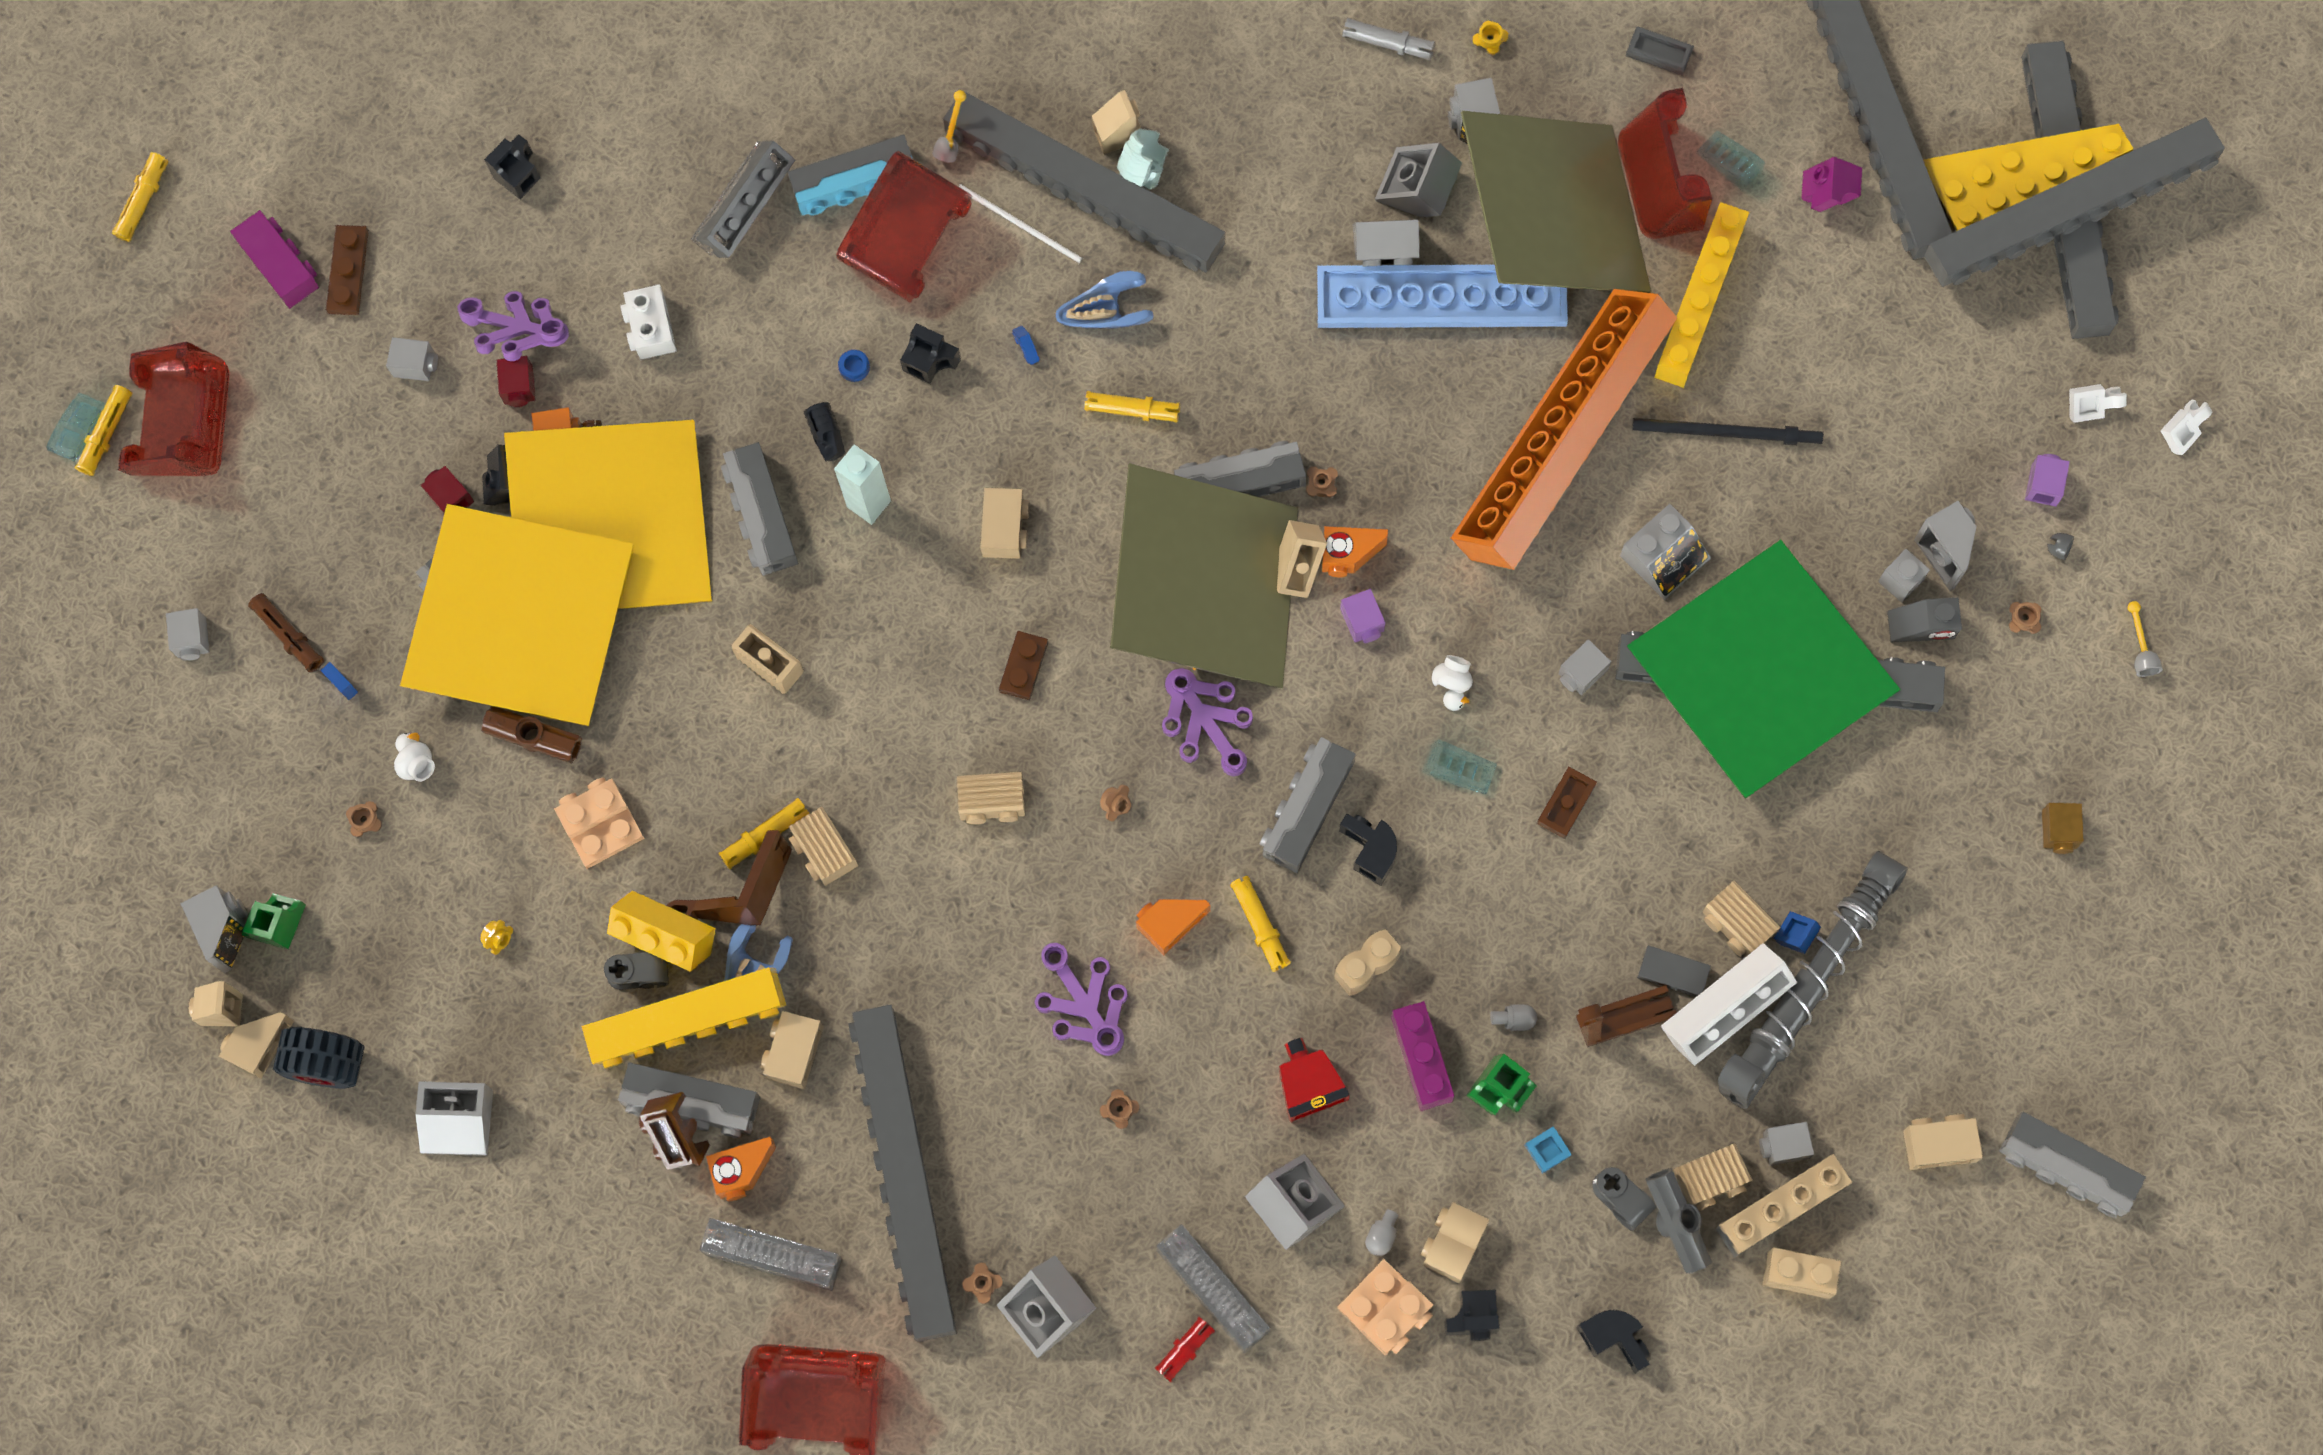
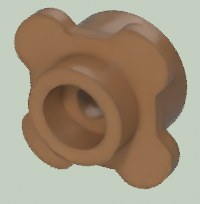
M1312 466L1307 470L1309 485L1306 487V492L1309 496H1327L1331 498L1336 495L1335 479L1338 477V472L1335 468L1329 467L1326 470ZM1324 480L1325 483L1320 484L1319 481Z
M2013 602L2010 605L2009 611L2012 613V621L2009 623V628L2012 632L2029 631L2032 634H2036L2041 630L2039 620L2042 610L2037 603L2024 602L2020 604L2019 602ZM2026 615L2028 620H2023L2022 616Z
M1120 785L1118 789L1110 787L1103 793L1100 806L1103 811L1107 812V820L1115 821L1117 816L1126 814L1131 809V802L1128 798V786Z
M368 801L365 804L350 807L346 811V817L352 826L350 832L353 836L361 837L365 832H377L381 829L382 822L377 818L376 811L378 807L374 802ZM366 817L367 820L365 822H362L361 818Z
M1120 1089L1112 1091L1107 1104L1100 1107L1101 1116L1115 1122V1126L1118 1129L1126 1128L1130 1117L1139 1111V1103L1136 1100H1130ZM1118 1106L1123 1108L1122 1112L1116 1110Z
M978 1263L974 1267L973 1274L963 1280L962 1286L966 1292H972L977 1296L979 1303L986 1304L991 1300V1295L994 1291L1002 1286L1003 1280L1000 1275L991 1273L985 1263ZM984 1280L986 1284L985 1286H980L979 1282Z

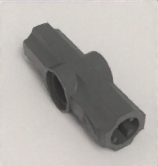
M1672 1168L1663 1169L1645 1178L1659 1210L1656 1216L1657 1229L1664 1237L1671 1238L1685 1273H1694L1712 1264L1710 1255L1699 1232L1702 1224L1701 1214L1696 1206L1687 1204Z

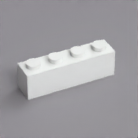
M1763 943L1662 1024L1661 1027L1675 1048L1695 1066L1793 987L1797 981L1786 963Z

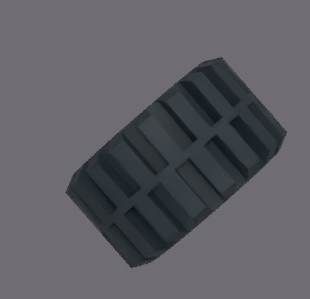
M304 1027L286 1028L281 1031L273 1071L284 1078L316 1086L339 1089L354 1087L357 1084L365 1046L354 1038L334 1032Z

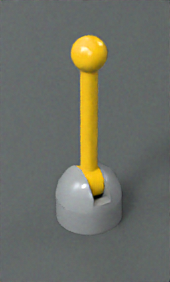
M957 90L954 93L956 101L947 136L939 138L934 145L932 154L940 161L954 162L957 158L958 144L952 137L961 103L966 99V94L962 90Z
M2132 601L2128 604V611L2133 615L2141 653L2137 655L2134 662L2136 675L2138 677L2153 676L2163 670L2161 660L2156 653L2147 649L2139 615L2141 605L2137 601Z

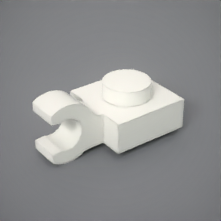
M2101 384L2070 389V419L2074 423L2105 418V409L2121 408L2127 405V394L2121 393L2120 387H2111L2105 390Z
M2192 399L2185 405L2184 410L2180 409L2161 430L2174 454L2183 455L2202 434L2198 426L2212 414V410L2207 402H2204L2199 408L2196 401Z

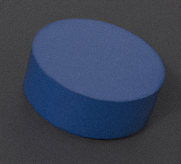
M849 350L839 358L838 368L844 379L850 382H858L868 375L870 363L868 357L862 351Z

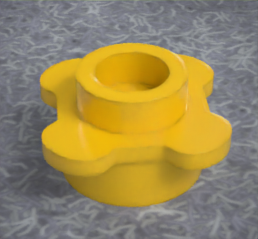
M1485 21L1482 23L1479 33L1474 34L1472 41L1475 46H1482L1487 49L1489 54L1494 55L1499 52V46L1502 42L1508 40L1509 34L1498 23ZM1488 36H1493V39H1488Z
M503 920L489 922L484 927L480 937L483 947L486 949L490 948L491 953L494 955L499 954L509 944L513 928L511 926L506 927Z

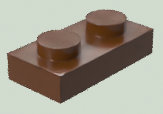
M1017 630L999 686L1000 693L1030 701L1048 645L1047 638Z
M1568 767L1540 815L1537 824L1566 839L1594 790L1597 781Z

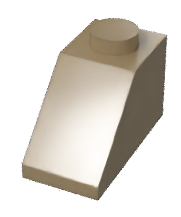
M1289 520L1279 548L1278 593L1308 598L1327 545L1319 525Z
M217 981L196 987L194 997H191L189 1001V1014L192 1017V1021L200 1026H240L243 994L225 981Z
M279 1012L237 1026L232 1033H229L224 1038L220 1047L221 1053L219 1057L262 1079L277 1052L281 1031L291 1028L294 1020Z

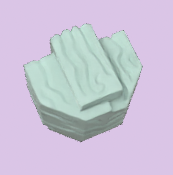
M1138 129L1131 134L1130 140L1124 145V150L1117 165V169L1123 178L1148 189L1155 188L1158 185L1169 151L1168 148L1158 143L1160 133L1152 130Z

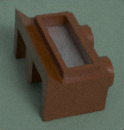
M684 1092L648 1100L639 1115L641 1131L644 1134H649L654 1143V1156L658 1161H663L667 1170L690 1164L700 1166L710 1147L708 1140L693 1143L692 1137L697 1130V1122L694 1118L682 1121L678 1113L686 1097Z

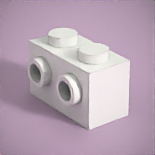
M660 284L624 292L626 304L621 305L624 322H630L632 332L627 333L630 350H636L640 360L676 352L666 300Z

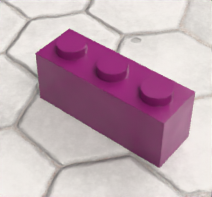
M259 210L233 228L230 233L290 309L319 288L313 279L318 274L307 260L301 263L296 257L300 254V251L290 238L286 241L282 239L279 234L283 230L273 216L267 219Z
M1425 1002L1392 1010V1023L1420 1112L1451 1103L1454 1093Z

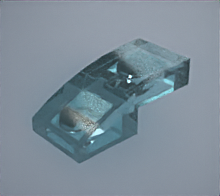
M78 393L57 423L47 443V450L75 461L83 452L86 446L84 440L87 435H91L90 432L94 429L106 403Z

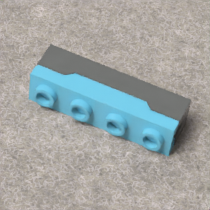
M904 134L787 171L801 215H817L822 213L827 207L833 205L845 206L852 203L855 198L865 195L869 197L877 196L884 189L893 186L905 187L911 184L913 180L918 179L916 166Z

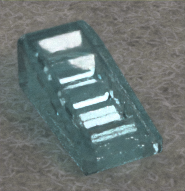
M1718 130L1696 152L1742 192L1763 171L1766 163L1759 156ZM1717 142L1722 144L1714 154L1709 151ZM1728 149L1731 153L1724 160L1719 158ZM1735 157L1739 158L1740 160L1734 166L1729 164ZM1746 164L1748 168L1741 172L1739 169Z
M1438 739L1431 745L1422 773L1486 794L1497 764ZM1440 754L1446 755L1442 766L1437 765ZM1453 758L1458 759L1454 771L1449 770ZM1468 762L1471 765L1465 777L1462 775L1465 763ZM1478 766L1484 768L1479 782L1473 780Z

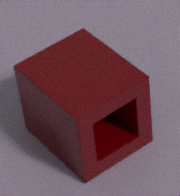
M521 356L515 361H507L505 358L496 359L498 391L504 404H509L511 407H523L527 405V402L536 401L533 365L528 356Z
M446 466L429 473L425 478V482L420 485L443 514L447 504L468 508L474 503L468 491Z

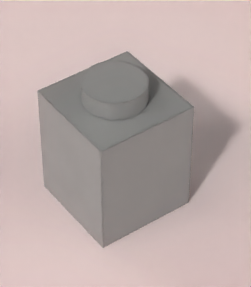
M392 337L386 367L391 375L397 378L430 381L431 372H435L438 365V355L428 341Z
M1905 549L1884 570L1878 582L1903 603L1924 581L1930 569Z
M198 608L166 613L169 650L177 658L190 661L200 658V654L209 653L207 621Z
M1588 639L1561 665L1559 670L1560 681L1569 691L1574 692L1576 690L1582 696L1609 670L1611 660Z
M1807 1122L1767 1128L1763 1132V1138L1759 1139L1761 1155L1763 1159L1768 1158L1770 1166L1809 1160L1814 1155Z

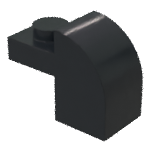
M1346 814L1340 823L1339 832L1364 846L1354 862L1353 870L1382 886L1395 863L1397 853L1396 836L1391 827L1382 819L1374 830L1371 828L1372 824L1362 816L1355 815L1352 817Z
M1607 1310L1596 1314L1576 1327L1593 1357L1617 1344L1634 1373L1639 1372L1650 1364L1647 1360L1650 1357V1353L1644 1342L1640 1338L1635 1340L1633 1334L1640 1331L1643 1326L1631 1314L1620 1310Z

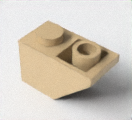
M1125 90L1116 94L1092 115L1093 130L1103 155L1124 148L1125 143L1130 140L1131 134L1141 129L1138 117H1140L1138 106L1134 99L1129 101Z

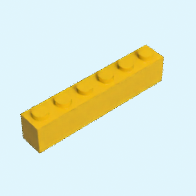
M1720 202L1676 316L1677 319L1673 324L1658 363L1654 378L1684 388L1750 212Z
M768 967L581 1027L592 1064L603 1063L605 1069L622 1064V1057L634 1054L635 1059L654 1054L653 1048L665 1044L666 1049L685 1044L684 1038L695 1034L697 1039L717 1034L715 1029L717 1027L728 1024L729 1029H734L747 1025V1018L759 1015L760 1020L779 1014L778 1008L787 1005L776 968Z

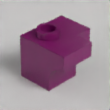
M1832 157L1803 171L1801 200L1811 202V209L1823 212L1835 205H1842L1860 197L1862 167L1837 157Z

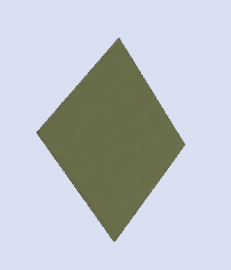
M1461 111L1498 283L1651 292L1612 125Z
M1129 463L1110 648L1276 688H1283L1291 595L1281 594L1277 591L1279 548L1289 520L1297 521L1298 507Z

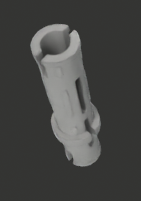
M1347 18L1344 27L1348 28L1346 30L1343 29V37L1345 38L1348 37L1396 50L1397 54L1402 56L1407 53L1430 61L1433 52L1428 50L1435 48V41L1410 36V32L1403 31L1399 33L1352 20L1351 18Z

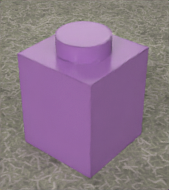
M2054 454L2037 455L2031 465L2025 500L2057 506L2064 495L2070 461L2061 460L2059 456Z
M1371 589L1341 600L1340 610L1354 643L1361 640L1364 643H1369L1381 637V633L1385 629V621Z

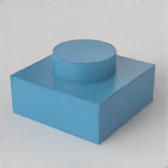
M1554 1126L1524 1145L1542 1174L1572 1155Z

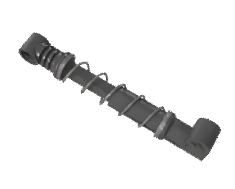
M1880 851L1873 855L1863 872L1862 880L1859 881L1853 893L1848 897H1844L1837 905L1841 914L1836 911L1833 912L1840 920L1828 938L1824 940L1817 936V939L1823 942V945L1811 963L1808 965L1800 961V964L1807 969H1800L1795 977L1797 983L1781 996L1780 1001L1772 1012L1766 1011L1769 1017L1761 1029H1754L1750 1036L1751 1044L1741 1057L1736 1053L1733 1054L1722 1069L1718 1078L1719 1092L1727 1100L1740 1108L1747 1109L1777 1063L1784 1061L1789 1056L1790 1050L1795 1047V1036L1802 1026L1811 1023V1012L1818 1002L1827 999L1829 996L1826 981L1830 976L1842 975L1845 972V964L1842 957L1846 951H1855L1862 947L1859 932L1862 928L1871 930L1876 926L1879 909L1882 908L1888 896L1893 895L1902 883L1908 870L1906 866ZM1857 937L1859 940L1857 948H1849ZM1841 962V972L1832 973L1838 963Z

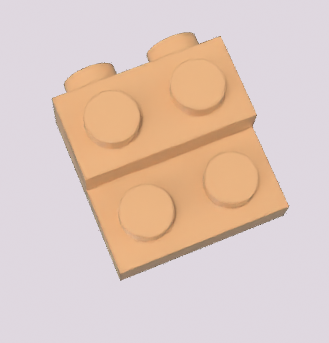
M605 778L592 781L588 785L589 790L579 796L576 793L568 794L559 800L560 806L554 808L586 869L645 839L612 778L607 781Z
M1385 1259L1337 1307L1385 1356L1391 1350L1397 1354L1410 1341L1405 1335L1414 1326L1420 1330L1433 1317L1429 1312L1433 1304L1410 1281L1407 1282Z

